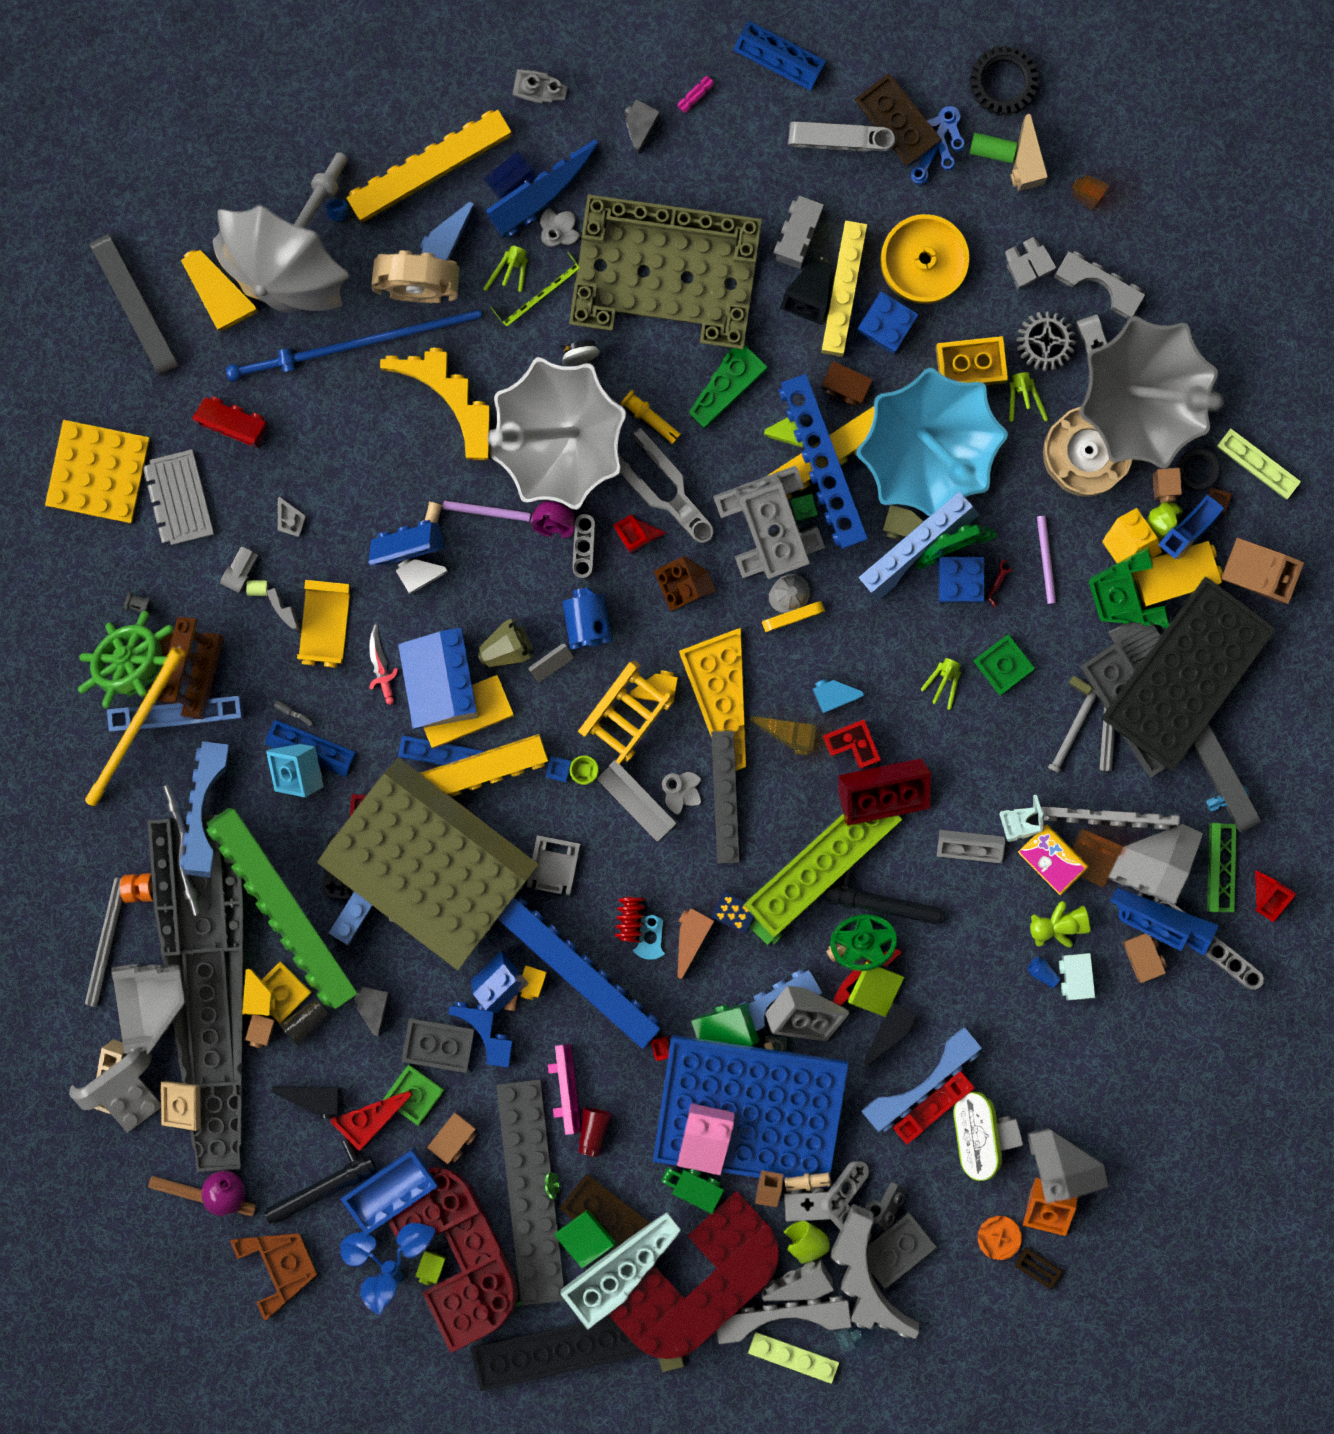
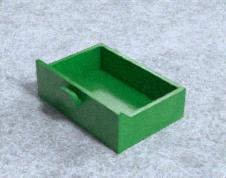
M748 1002L727 1008L726 1004L715 1007L714 1012L700 1015L693 1019L691 1022L697 1039L743 1046H752L759 1042L748 1010Z

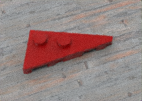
M407 1091L332 1118L330 1122L361 1151L413 1094Z

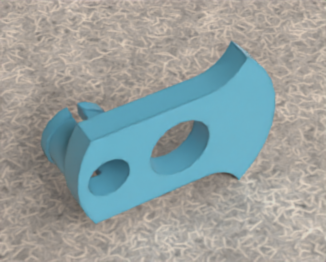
M654 915L644 916V918H641V923L644 926L640 927L643 935L639 936V940L642 942H639L633 952L644 959H657L665 954L661 949L663 919ZM649 918L656 920L655 926L648 925ZM648 931H653L657 935V940L653 944H648L644 940V935Z

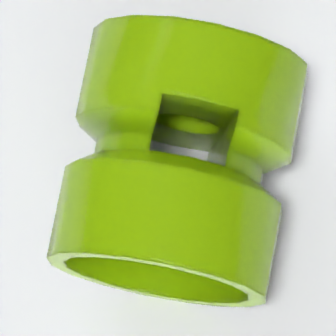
M579 756L572 761L570 775L575 782L581 785H589L597 779L599 769L594 759L589 756Z

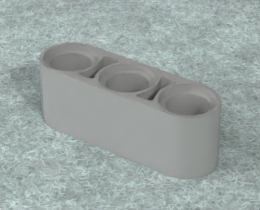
M587 514L580 515L575 522L573 573L579 579L589 578L593 571L595 522ZM584 519L589 520L592 524L591 528L587 531L579 528V523ZM582 541L590 544L589 551L585 553L578 550V544ZM580 563H585L589 566V571L586 574L581 575L576 571Z

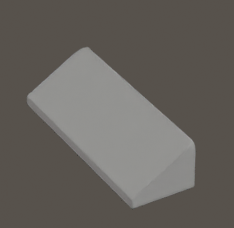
M939 830L937 857L1003 863L1005 837Z

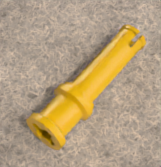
M631 390L620 405L626 406L632 411L635 418L639 419L641 417L673 444L676 440L674 437L678 438L681 433L649 408V403L647 401L643 402L634 394L635 391Z

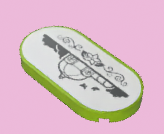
M970 1092L959 1102L955 1103L954 1121L960 1163L964 1172L970 1178L983 1181L993 1178L1002 1165L996 1111L991 1100L987 1099L983 1093Z

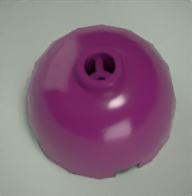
M547 500L540 503L534 510L530 525H533V530L541 535L553 537L552 533L562 534L561 538L571 537L574 533L575 515L573 510L563 503Z
M227 1170L211 1174L205 1180L201 1190L204 1207L210 1213L217 1216L238 1212L243 1206L246 1197L245 1186L241 1178Z

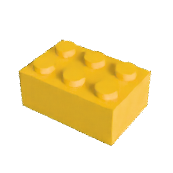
M1003 336L937 343L938 372L943 376L958 382H981L985 385L1007 382Z

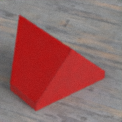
M632 514L613 525L629 554L636 552L667 533L635 519Z
M1255 870L1257 903L1255 911L1274 922L1296 893L1278 881Z

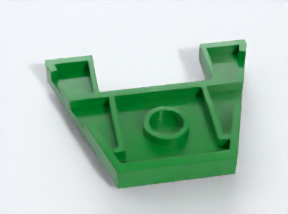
M968 524L959 528L958 533L941 535L938 537V541L915 561L918 570L937 563V558L975 542H978L980 545L997 538L995 530L980 525L971 527Z
M1149 547L1138 551L1090 578L1089 584L1100 621L1125 624L1135 622L1145 626L1155 624L1165 628L1170 624L1166 606L1143 610L1132 572L1153 568L1154 564Z

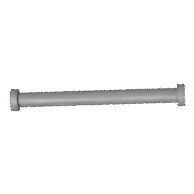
M1093 688L1081 706L1053 763L1048 766L1050 770L1060 774V767L1097 697Z

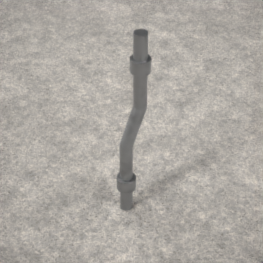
M172 784L163 786L168 801L166 804L168 811L172 813L179 835L177 867L185 889L183 891L185 899L189 901L193 916L202 914L197 900L198 893L196 888H193L190 876L184 874V867H180L181 854H186L187 846H183V840L187 830L180 809H182L180 802L176 800Z

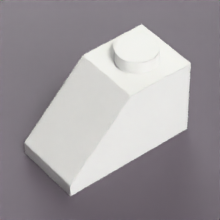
M407 559L398 565L399 569L396 570L410 595L448 573L444 566L416 559L412 561Z

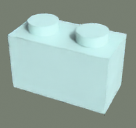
M1090 953L1062 956V960L1059 961L1060 974H1064L1065 981L1061 983L1062 996H1066V1000L1095 998Z

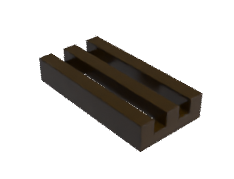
M1027 1247L1024 1248L1014 1264L1016 1268L1052 1290L1063 1273L1061 1269ZM1027 1254L1031 1255L1057 1272L1056 1275L1050 1274L1025 1256ZM1024 1261L1052 1281L1050 1283L1046 1282L1020 1264Z

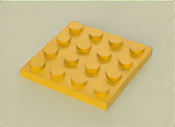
M63 420L45 506L132 524L150 438Z

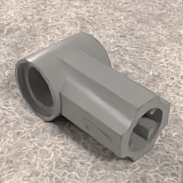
M241 546L233 563L224 572L220 584L240 594L247 583L248 574L258 555Z

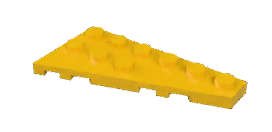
M741 628L679 651L710 736L711 731H734L735 771L746 767Z

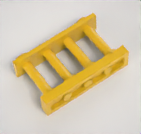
M635 660L629 662L578 730L584 737L596 734L621 755L616 760L618 764L630 761L635 754L633 749L664 709L667 711L675 701L672 699L676 694L673 690L664 695L640 676L638 670L641 665ZM629 682L636 683L660 702L653 712H650L627 693L625 687ZM616 699L624 701L646 719L640 730L613 710L614 707L612 705ZM603 717H609L634 737L627 747L601 728L599 722Z

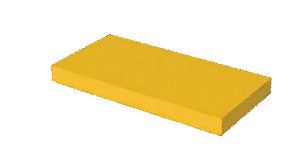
M498 675L473 684L478 718L424 728L432 749L514 716Z

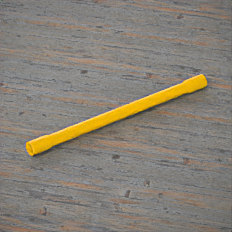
M178 647L172 648L162 670L97 782L92 786L85 798L89 805L97 806L109 781L166 683L184 657L185 653L182 649Z

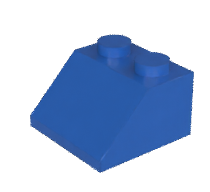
M500 951L471 980L473 995L486 1011L498 1013L528 984L504 951Z

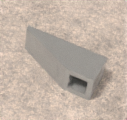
M821 1259L806 1263L798 1270L787 1272L777 1280H770L762 1288V1299L764 1301L814 1300L834 1290L833 1279Z

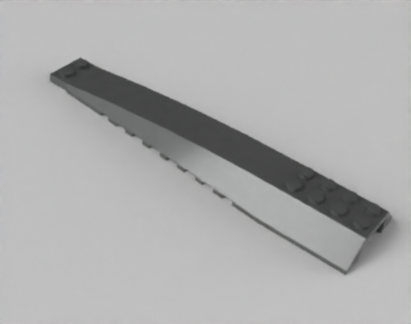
M219 814L202 815L203 831L207 842L213 850L214 858L211 878L189 875L193 888L197 890V900L202 914L193 916L189 901L185 899L183 893L185 889L177 867L179 835L174 819L148 820L154 911L164 968H169L171 965H179L184 1004L172 1019L182 1083L200 1086L201 1129L197 1131L190 1130L192 1147L195 1150L196 1172L242 1168L240 1145L242 1119L243 893L242 879L237 877L231 868L234 864L230 859L224 858L219 850V847H221L220 843L216 840L213 841L206 831L209 828L206 823ZM182 817L187 833H189L190 825L186 824L187 817Z

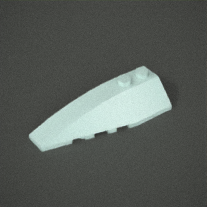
M666 1212L561 1289V1295L587 1329L625 1301L630 1292L641 1281V1278L680 1232L679 1227Z

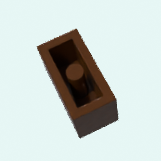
M832 361L821 388L825 389L824 393L835 398L838 395L845 398L844 402L855 407L856 404L861 406L872 379Z

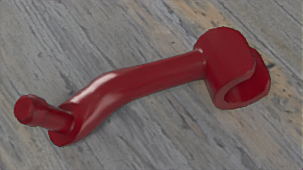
M1003 560L999 564L1000 572L985 596V599H989L993 607L997 606V602H995L992 595L999 589L1005 575L1012 570V568L1009 570L1002 568V564L1008 560Z

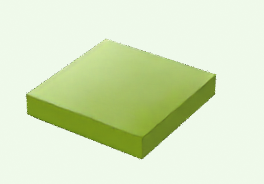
M882 967L862 971L848 1002L886 1017L904 977Z

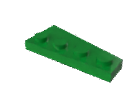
M745 344L743 349H730L718 370L714 372L709 384L689 411V414L704 429L768 370L767 366Z

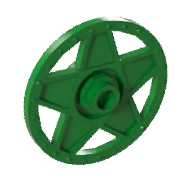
M863 914L850 917L840 923L831 936L830 946L834 958L842 966L851 970L867 971L882 966L893 956L897 946L895 930L885 919L875 915ZM871 921L883 925L886 929L873 930ZM857 922L854 931H842L848 925ZM892 940L891 947L884 956L880 947ZM836 943L847 948L843 957L838 954L835 946ZM862 958L872 962L864 965L854 964Z

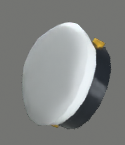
M594 340L560 345L564 351L562 365L566 367L582 365L596 358L600 352Z

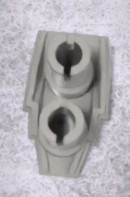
M517 69L512 95L541 104L542 102L552 103L553 100H565L567 86L561 84L556 78L547 76V73Z

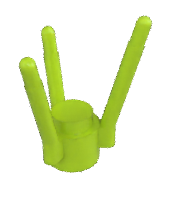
M511 246L509 252H505L503 259L488 280L484 290L487 291L507 262L509 267L502 285L506 286L513 268H519L521 265L518 291L522 292L525 269L528 259L525 258L527 251Z
M1024 372L1013 375V382L1009 383L1011 390L1009 421H1014L1015 391L1023 393L1026 408L1030 409L1028 396L1030 389L1044 421H1048L1045 409L1036 391L1034 380L1030 379L1029 373Z
M945 658L943 663L939 662L937 669L921 688V691H925L940 673L943 680L933 699V704H936L947 681H952L953 679L948 710L952 708L958 679L961 675L959 671L961 665L956 661Z

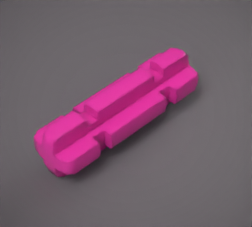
M705 76L700 81L701 84H697L686 95V98H683L678 103V108L682 112L686 113L692 104L695 105L706 94V90L709 91L714 86L711 78Z

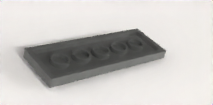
M1118 642L1113 643L1079 666L1106 710L1135 672ZM1123 736L1149 778L1166 768Z

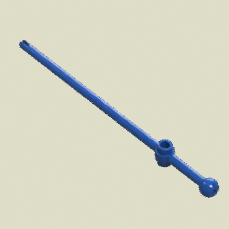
M480 310L295 354H292L291 348L278 351V358L241 367L231 364L226 368L228 380L233 382L238 381L241 375L282 366L283 372H288L296 369L294 364L296 362L481 318L483 313Z

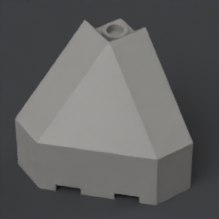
M1181 824L1170 830L1124 846L1120 849L1107 878L1125 887L1134 888L1148 896L1153 895L1173 905L1188 877L1203 833Z
M130 964L111 968L125 1054L147 1050L148 1055L184 1004L179 965L163 968L162 965L149 964L145 967H140V964Z
M1049 1128L1027 1133L1031 1155L1035 1154L1046 1203L1071 1199L1108 1187L1103 1164Z

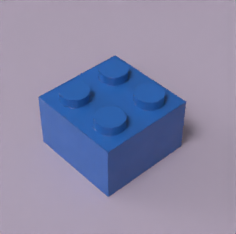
M880 292L858 327L857 333L894 355L917 319L918 314L885 293Z
M940 557L938 559V603H983L984 557Z

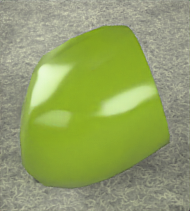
M798 1221L784 1231V1234L792 1239L794 1245H789L788 1250L801 1264L812 1262L830 1250L827 1235L806 1221Z

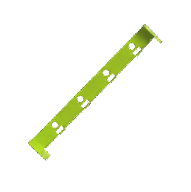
M568 252V255H569V256L572 258V260L575 262L574 258H573V257L570 255V253ZM577 263L502 323L508 326L580 269Z

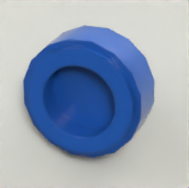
M333 199L327 202L326 213L328 218L333 221L345 220L348 217L347 202L342 199Z

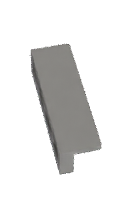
M616 760L597 778L656 841H659L676 825V822Z

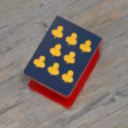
M723 891L710 917L741 933H746L754 916L744 906L746 902Z

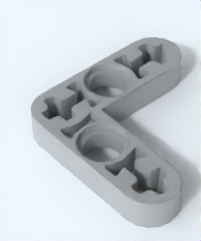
M850 1162L822 1200V1210L840 1230L844 1225V1215L846 1213L849 1214L851 1210L848 1203L868 1176V1166L864 1162ZM844 1182H846L849 1187L848 1192L846 1194L842 1192V1185ZM869 1231L867 1242L871 1238V1231Z

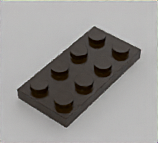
M890 73L886 74L854 99L874 127H885L894 133L896 142L892 150L907 168L942 142L939 135Z
M587 1173L559 1208L572 1219L589 1209L616 1242L610 1248L612 1250L650 1224L648 1220Z

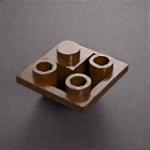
M682 556L654 570L670 611L716 592L708 571L687 556Z

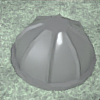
M787 574L782 576L772 587L769 593V602L776 611L784 613L793 611L807 603L810 597V588L802 577L796 574Z

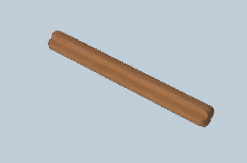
M155 1176L150 1178L149 1188L203 1203L201 1198L202 1189ZM244 1201L243 1206L237 1213L253 1216L256 1205Z

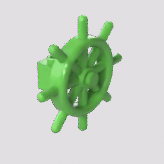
M148 611L141 612L136 625H128L116 630L113 623H107L105 628L109 635L100 642L94 653H82L79 656L82 662H91L90 671L92 677L78 687V692L84 694L98 684L106 692L102 702L104 708L111 706L115 694L125 693L128 698L135 693H138L141 697L147 694L145 686L156 680L162 670L161 665H164L167 657L162 656L160 641L174 631V627L167 625L153 634L151 630L145 627L149 618ZM139 639L145 640L137 646ZM129 641L127 646L123 645V643ZM106 663H112L105 668ZM111 674L113 675V679H112V680L106 679V678L109 677Z

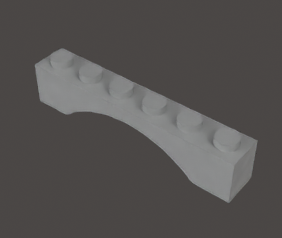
M842 1296L829 1297V1301L821 1302L820 1298H816L814 1300H807L808 1304L799 1305L798 1301L786 1302L785 1307L768 1304L764 1305L761 1310H755L754 1307L741 1308V1312L732 1315L717 1329L718 1343L742 1341L748 1333L758 1326L780 1318L806 1319L818 1323L828 1330L850 1328L848 1300L843 1299Z

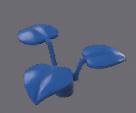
M411 1223L404 1226L399 1231L396 1240L399 1246H401L397 1250V1263L395 1261L383 1263L371 1253L376 1248L377 1242L370 1234L365 1235L364 1232L353 1233L341 1242V1257L347 1265L351 1267L362 1266L370 1256L382 1268V1274H378L377 1277H368L361 1286V1297L370 1310L378 1315L382 1314L385 1307L394 1298L397 1284L404 1278V1272L401 1269L403 1267L402 1251L407 1258H414L420 1255L433 1240L436 1233L435 1228L420 1223Z

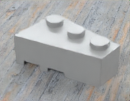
M801 196L798 197L797 201H792L789 213L792 214L789 222L785 220L781 231L784 236L781 242H777L774 254H777L776 261L801 269L821 215L823 204Z

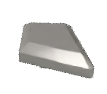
M278 497V531L299 537L306 516L281 497Z

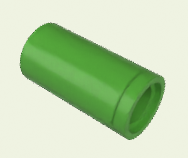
M974 133L970 154L1012 164L1017 142Z

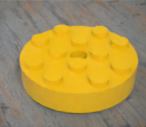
M915 215L901 221L890 231L881 251V270L886 283L899 297L916 304H932L951 296L962 284L969 266V250L962 233L951 222L935 215ZM920 255H928L931 262L927 266L918 260Z

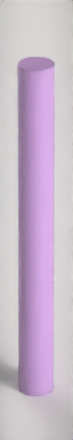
M450 501L443 502L444 510L530 522L531 513Z
M1038 516L1037 523L1047 603L1053 604L1056 603L1046 516Z

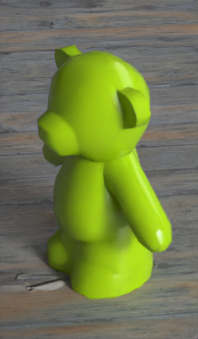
M1061 901L1055 908L1051 919L1032 915L1030 932L1035 939V944L1040 947L1045 941L1054 936L1064 946L1072 947V941L1065 934L1090 933L1089 919L1085 906H1081L1070 913H1063L1066 909V902Z

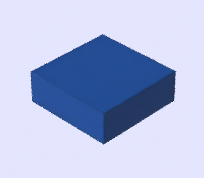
M550 756L545 777L567 783L572 761Z

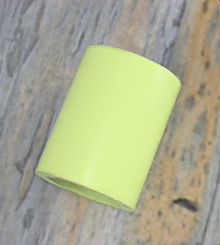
M247 580V596H267L268 582Z

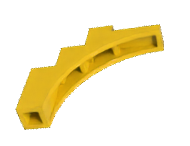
M430 348V351H425L424 360H421L419 356H408V360H399V356H386V359H380L382 371L397 372L416 378L441 395L452 408L461 425L465 440L466 459L489 460L490 406L485 405V402L473 401L472 405H468L469 380L464 379V375H451V378H447V352H443L442 348Z

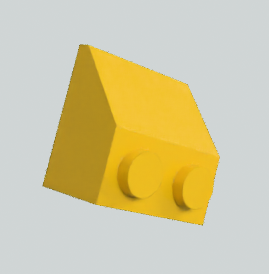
M1137 508L1117 518L1102 541L1116 563L1146 547H1149L1152 558L1162 553L1157 536Z

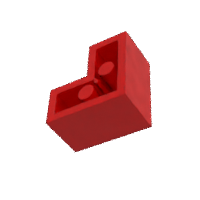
M864 719L822 736L830 757L851 749L859 769L880 761Z

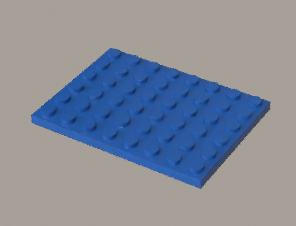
M672 1035L653 1162L677 1165L692 1103L734 1112V1123L721 1172L760 1178L761 1171L783 1174L784 1182L785 1177L804 1176V1173H810V1175L831 1173L848 1061Z

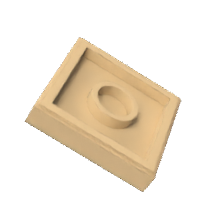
M173 1081L161 1082V1123L163 1126L194 1131L201 1129L199 1085Z

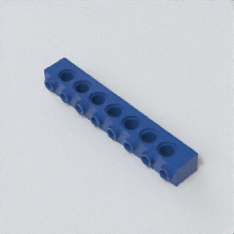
M803 374L781 382V389H778L782 402L786 401L789 407L786 413L790 423L793 421L797 430L793 432L797 443L802 442L804 451H801L805 464L809 463L812 471L809 472L813 485L816 483L820 492L816 494L820 505L825 504L827 513H824L828 526L832 525L835 533L832 534L836 547L840 545L841 550L867 541V536L807 375ZM797 395L802 396L805 399L804 405H794L793 397ZM803 416H809L813 424L809 427H804L801 425L800 419ZM810 437H817L820 440V445L816 448L809 446L808 439ZM824 457L828 461L827 467H817L816 459ZM826 478H832L836 486L832 489H827L823 485V481ZM835 498L843 502V507L839 510L831 506V501ZM842 519L849 520L851 528L849 530L840 529L839 521Z

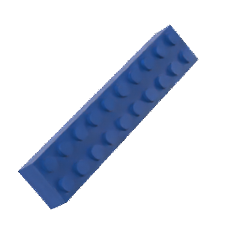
M520 895L513 897L497 919L643 1049L660 1030L658 1026L660 1021L651 1013L648 1016L641 1011L643 1006L634 998L630 1001L624 996L627 992L619 984H616L614 987L608 981L611 978L602 969L599 971L592 967L594 962L585 954L581 957L576 952L577 947L569 939L564 942L559 937L561 932L552 924L549 927L542 921L545 918L536 910L531 912L526 907L528 903Z

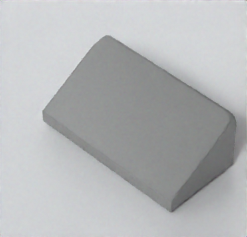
M565 643L561 644L531 665L529 671L537 682H541L572 660L573 655Z

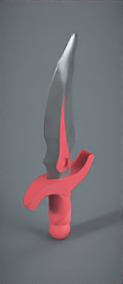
M376 623L370 637V658L374 665L373 672L377 675V678L371 682L370 690L376 684H381L386 703L391 705L394 703V698L392 697L393 693L389 681L395 678L398 670L395 668L390 675L387 673L388 663L381 648L378 624Z

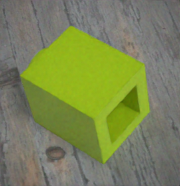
M425 1250L415 1277L420 1278L419 1282L429 1286L432 1283L437 1284L446 1257Z

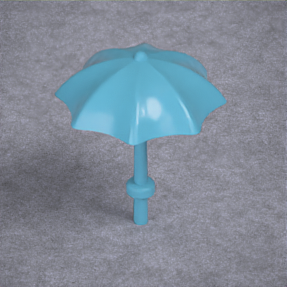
M927 368L916 380L904 388L880 394L875 398L873 423L866 439L857 449V456L872 472L878 487V496L881 504L908 505L923 511L930 517L959 491L964 497L972 494L984 493L989 489L991 466L997 451L1007 439L1008 432L998 423L991 412L984 383L958 382L943 376L933 368Z

